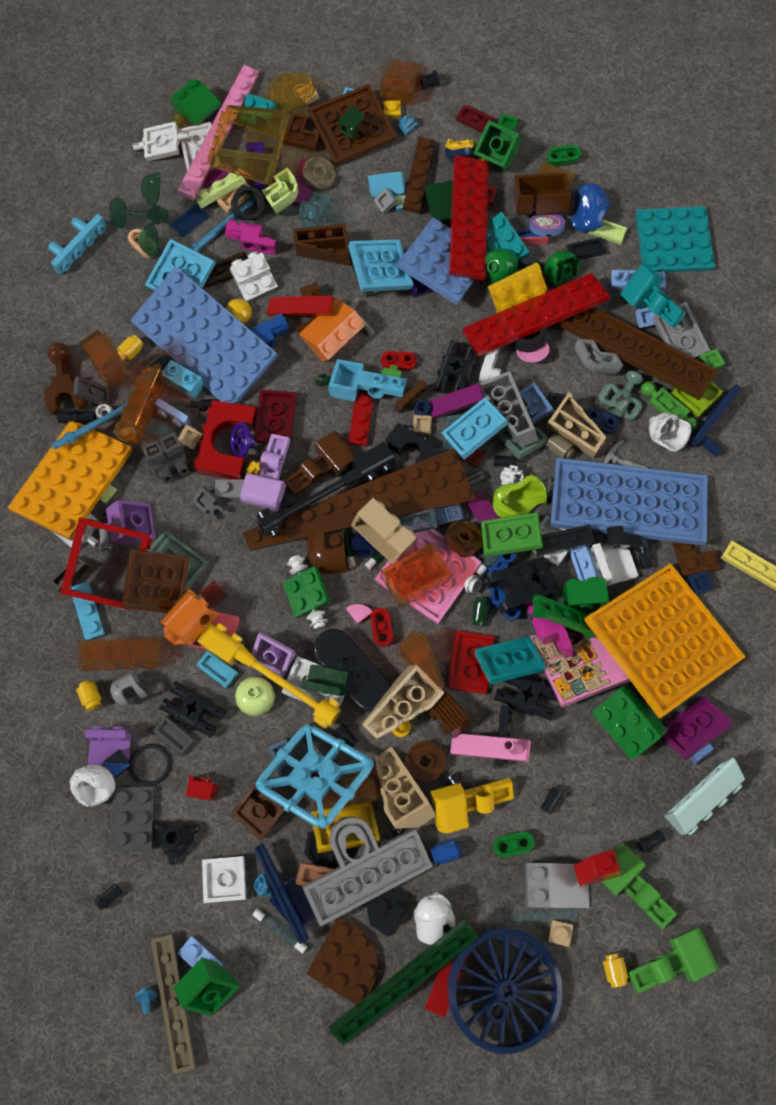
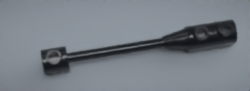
M385 442L380 443L352 459V469L341 477L340 480L280 514H277L275 511L271 512L269 508L262 510L256 516L259 528L266 537L269 535L272 538L279 536L282 533L283 520L343 486L365 480L370 482L379 477L377 473L383 471L387 474L394 469L393 464H395L393 454Z

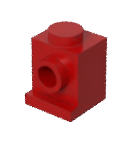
M189 776L186 796L213 801L214 797L218 795L219 785L211 783L212 779L199 777V781H197L195 776Z

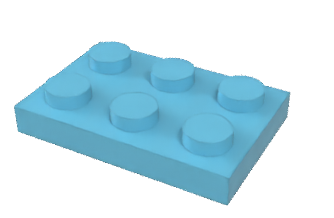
M484 397L441 433L459 455L466 459L509 423L489 400Z

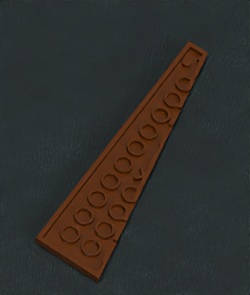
M453 448L306 507L283 520L282 533L275 538H272L271 535L266 537L259 526L245 531L243 534L249 550L253 551L289 543L294 540L306 539L310 534L324 531V534L352 529L351 524L357 513L372 498L382 502L385 509L398 518L423 513L428 510H437L446 506L476 501V498L457 453Z

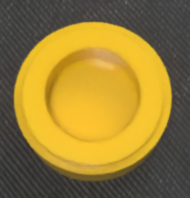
M409 720L393 729L392 733L399 738L406 737L411 730Z

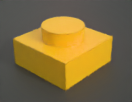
M400 100L384 101V113L387 119L401 118Z

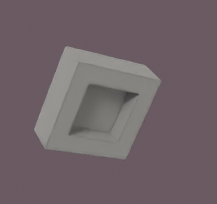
M385 188L374 199L383 214H386L398 203L388 188Z

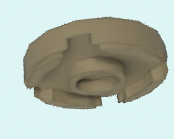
M312 157L305 162L302 168V177L309 187L323 191L333 185L336 178L335 168L329 160L323 157Z

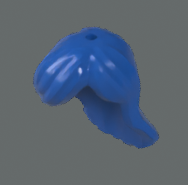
M594 183L582 185L575 194V212L570 220V225L573 229L580 232L594 231L604 226L602 219L611 206L610 201L600 185Z

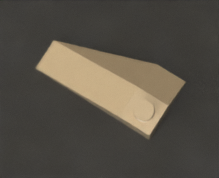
M409 665L361 725L375 739H378L402 723L432 708L444 692L417 665Z
M390 747L377 755L375 762L380 779L384 811L394 828H416L434 818L436 814L429 801L394 749Z

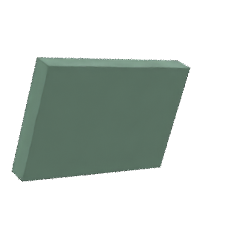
M164 530L153 543L151 549L147 550L190 557L185 593L210 564L167 530Z

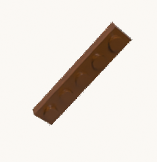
M418 136L402 210L414 213L420 212L424 186L435 142L433 139Z

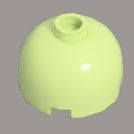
M248 677L240 682L236 689V704L248 716L257 717L270 711L274 705V688L269 681L262 677Z

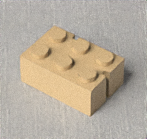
M374 498L357 513L351 524L358 533L392 564L409 549L416 539L411 529L402 527L398 517L390 514L385 509L384 504L378 500L376 501Z

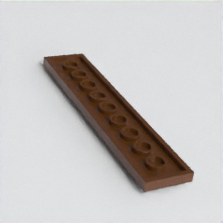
M596 307L555 324L581 339L594 340L598 348L608 353H616L619 359L697 400L701 399L718 373V370Z

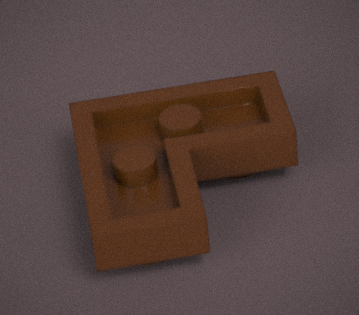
M292 112L283 137V144L316 151L320 140V133L306 130L309 121L307 115Z
M672 542L682 577L692 576L703 571L712 572L721 569L716 550L697 554L694 544Z

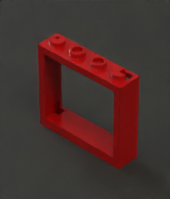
M79 517L60 594L122 608V601L71 589L86 528L91 526L142 539L140 550L143 551L151 549L153 539L149 538L150 533Z

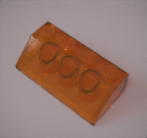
M160 364L142 369L140 376L136 377L134 390L130 391L127 406L123 407L122 417L115 426V432L119 440L141 445L156 409L155 402L161 397L166 386Z

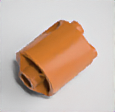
M190 589L160 621L164 627V637L175 646L185 644L191 647L206 627L219 615L211 607L207 608L209 604L203 598L196 599L198 596Z

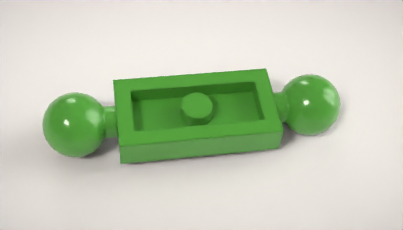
M650 381L642 385V393L645 396H652L649 403L660 413L667 412L677 415L679 419L691 425V432L698 428L697 420L693 417H687L690 410L663 387L656 391L655 384Z

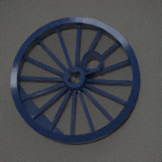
M515 929L488 930L478 934L479 938L455 956L447 978L448 1005L458 1027L470 1041L480 1048L498 1054L522 1052L539 1043L555 1024L562 1003L561 975L552 954L535 937ZM490 938H496L504 942L502 974ZM485 940L497 977L474 950L477 945ZM509 945L517 948L518 951L507 974ZM470 952H472L495 982L462 965ZM523 952L533 957L513 976ZM537 960L548 967L547 971L516 982ZM460 968L493 986L456 984ZM551 975V991L517 988ZM503 986L509 989L508 993L502 991ZM456 988L491 991L459 1004L456 1001ZM517 992L552 995L549 1010L547 1011L517 995ZM492 997L464 1023L459 1009ZM515 998L546 1014L539 1028L536 1027L519 1006ZM511 1002L534 1029V1033L523 1040ZM499 1005L500 1014L497 1017H493L492 1008ZM485 1012L488 1020L478 1038L469 1030V1027ZM509 1012L517 1042L504 1045L505 1020ZM492 1022L499 1023L498 1044L485 1041Z

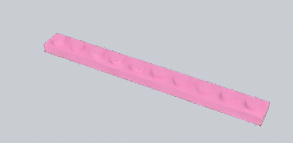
M243 65L177 190L178 195L194 201L241 111L246 94H250L259 76L258 70Z

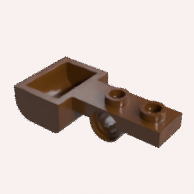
M337 431L329 433L315 444V451L319 455L318 457L306 460L301 464L298 471L283 480L294 497L331 471L339 477L352 468V459L357 457V454Z

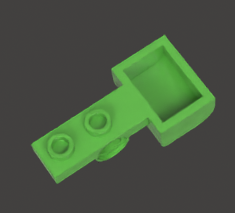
M621 843L614 850L621 876L602 881L601 883L614 896H617L623 890L663 930L677 913L649 883H646L638 875L646 865L629 847Z
M699 926L668 939L673 948L672 951L627 972L637 994L655 985L668 982L684 972L688 981L694 982L719 970V966Z

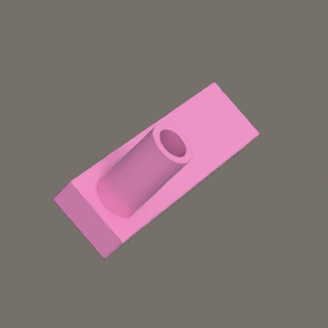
M459 734L452 738L450 753L453 755L529 762L531 741Z

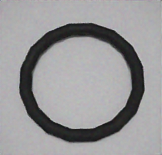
M156 744L141 746L134 752L130 761L132 767H130L131 775L135 781L142 785L152 786L159 784L170 772V756L163 747ZM155 748L166 757V770L155 781H143L135 773V759L141 751Z

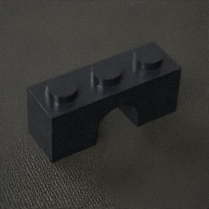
M399 422L385 439L387 447L400 456L408 448L417 449L420 454L416 458V463L443 453V450L438 445H432L423 435L415 434L408 425H402Z

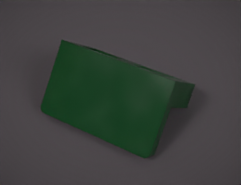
M310 665L307 680H302L301 688L344 696L349 673L318 665Z

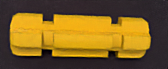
M252 461L245 473L257 475L260 471V462L255 463Z

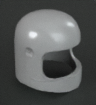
M134 672L124 675L111 684L110 692L112 698L120 706L130 705L131 701L137 697L143 699L148 696L137 685L140 681ZM131 686L137 694L130 699H126L123 695V690Z

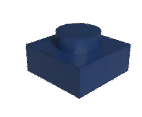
M707 571L687 578L691 589L696 595L714 589Z

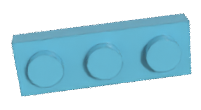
M88 581L71 588L93 594ZM73 597L85 640L88 642L105 636L96 602Z

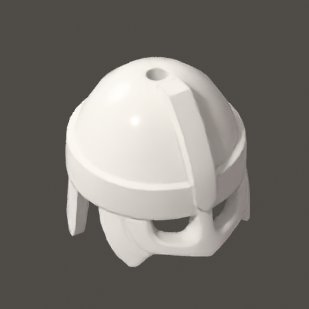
M665 412L652 416L649 419L650 437L656 444L675 452L683 448L688 442L691 435V425L679 419L677 415Z
M436 892L423 897L414 910L417 937L423 943L433 944L443 936V926L445 924H448L450 927L456 926L450 902L440 893Z

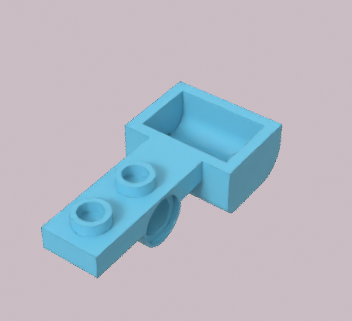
M337 359L328 387L331 396L349 401H355L359 389L367 390L371 397L377 399L382 398L384 394L403 397L407 379L364 371V364Z

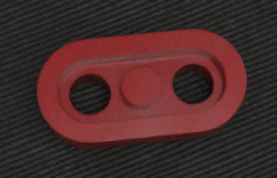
M387 351L381 356V365L387 369L390 368V365L398 366L397 370L410 371L416 367L417 358L412 352Z
M376 608L370 616L374 642L380 647H387L393 641L390 615L386 609ZM383 616L384 620L382 622L377 621V617ZM383 634L387 636V639L384 641L380 640V636Z

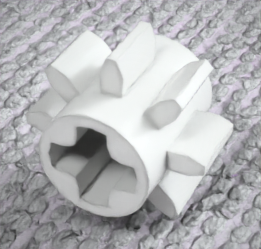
M510 465V468L504 467L500 475L501 484H517L524 479L523 470L518 469V466Z

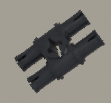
M455 340L450 341L447 353L443 355L440 369L437 371L438 379L434 386V391L439 392V389H441L440 393H445L448 380L450 379L456 381L452 392L463 389L470 383V376L475 368L474 360L476 357V352L474 349H471V345L467 346L464 358H459L457 354L461 343L456 341L454 345Z
M523 676L503 681L517 687L518 691L515 694L497 688L493 700L510 705L512 710L522 711L529 714L528 716H533L534 714L551 721L555 709L538 704L536 700L540 696L555 702L558 699L552 687L544 685L542 680L537 681ZM530 688V695L532 697H529L528 700L524 702L525 695L522 693H525Z
M175 681L173 685L179 688V690L171 686L170 692L184 699L183 704L178 706L165 698L162 702L169 707L161 704L159 709L173 716L176 722L179 721L186 725L191 731L197 730L212 738L214 734L207 729L216 732L217 727L203 720L202 716L207 712L221 721L224 716L219 714L218 711L226 715L227 709L214 703L211 697L199 693L197 689H189ZM191 706H192V707H195V708L197 709V711H196V712H191V710H189V708H190Z

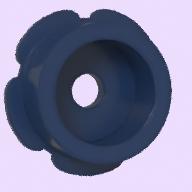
M425 400L418 401L413 407L414 414L429 416L431 411L430 404Z

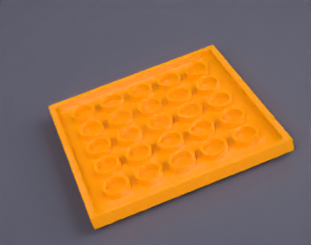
M671 563L584 619L659 719L745 658V655Z

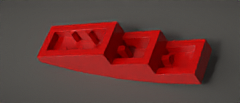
M467 957L465 958L464 962L462 963L463 966H465ZM454 958L438 970L424 1008L445 1018L449 1008L447 978ZM461 968L458 973L456 984H458L460 976L463 971V969Z

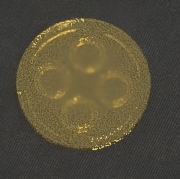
M300 71L299 73L288 74L287 72L281 74L268 85L269 89L265 99L277 104L274 112H295L306 106L312 99L315 91L313 81L308 74Z

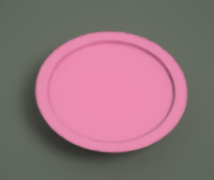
M545 341L540 349L528 353L517 350V355L525 362H539L548 355L549 345Z

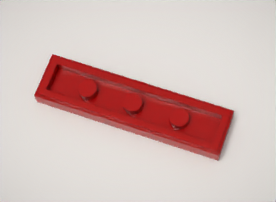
M333 296L270 297L267 314L269 316L281 313L283 316L331 315L335 298Z

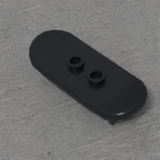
M331 628L318 635L314 642L316 659L323 667L348 672L346 694L360 709L371 712L391 687L388 679L344 631Z

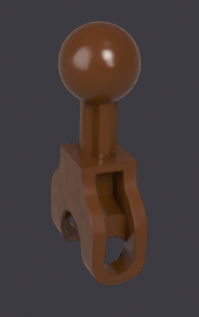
M61 342L51 344L47 350V356L50 362L55 364L57 376L51 377V384L44 393L48 412L51 415L57 414L60 403L66 398H72L74 405L79 410L85 409V399L73 395L74 380L70 374H67L66 363L71 358L69 347Z

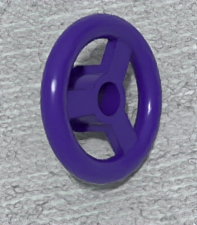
M239 422L232 430L230 446L233 456L244 458L249 449L253 448L255 438L250 434L247 424ZM241 428L240 435H238V437H237V433H238L239 429ZM236 444L239 446L240 454L237 452Z

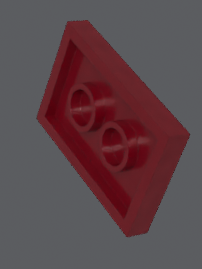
M260 389L254 429L255 443L268 444L271 434L289 437L291 440L297 392Z

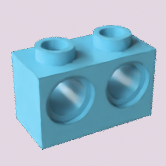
M172 360L161 373L166 384L193 400L196 399L204 388V383L200 376Z

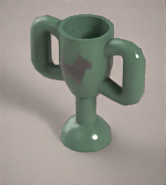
M628 371L626 374L628 382L624 389L620 390L615 384L607 383L599 393L598 399L602 404L607 405L606 409L609 413L617 417L624 416L627 420H634L642 409V403L638 399L631 397L630 392L634 385H639L643 382V377L637 372ZM610 389H612L615 395L611 400L605 399ZM629 403H633L635 407L629 414L626 409Z

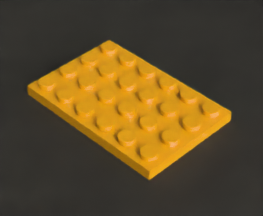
M74 421L69 422L56 441L63 438L64 434L70 431L74 432L85 425L74 423ZM92 430L77 438L72 444H66L56 450L51 446L7 508L11 512L71 541L75 535L79 517L87 518L133 452L131 446L96 430Z

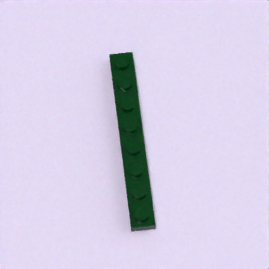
M463 919L330 1025V1033L345 1045L463 949L479 938L477 932Z

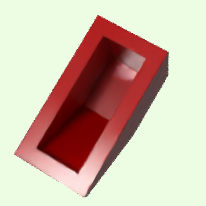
M614 850L592 855L574 865L580 887L621 876Z

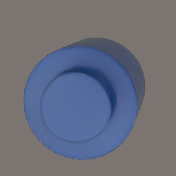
M454 838L437 843L435 847L430 848L435 864L441 863V865L460 859L459 854L463 853L459 841L455 842Z

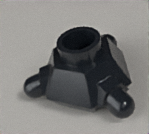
M167 821L164 824L156 822L154 824V829L158 834L157 840L163 854L169 857L170 865H176L178 857L185 854L194 840V834L200 830L198 824L189 825L187 822Z

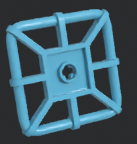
M304 724V727L295 733L285 747L279 749L276 753L277 756L263 771L255 784L256 789L283 806L284 810L288 813L292 812L308 823L324 829L333 822L347 802L355 797L354 793L368 777L374 767V763L368 756L346 744L343 739H337L316 726ZM311 733L334 746L325 757L314 751ZM306 735L308 753L299 762L288 754ZM341 750L359 760L360 763L339 766L332 760ZM283 761L294 767L289 776L268 780ZM314 772H318L320 777H314L312 779L311 774ZM360 772L348 788H343L336 784L342 775ZM291 785L298 791L288 800L271 788ZM331 789L341 795V798L327 816H324L322 800ZM304 795L317 801L319 818L297 805Z

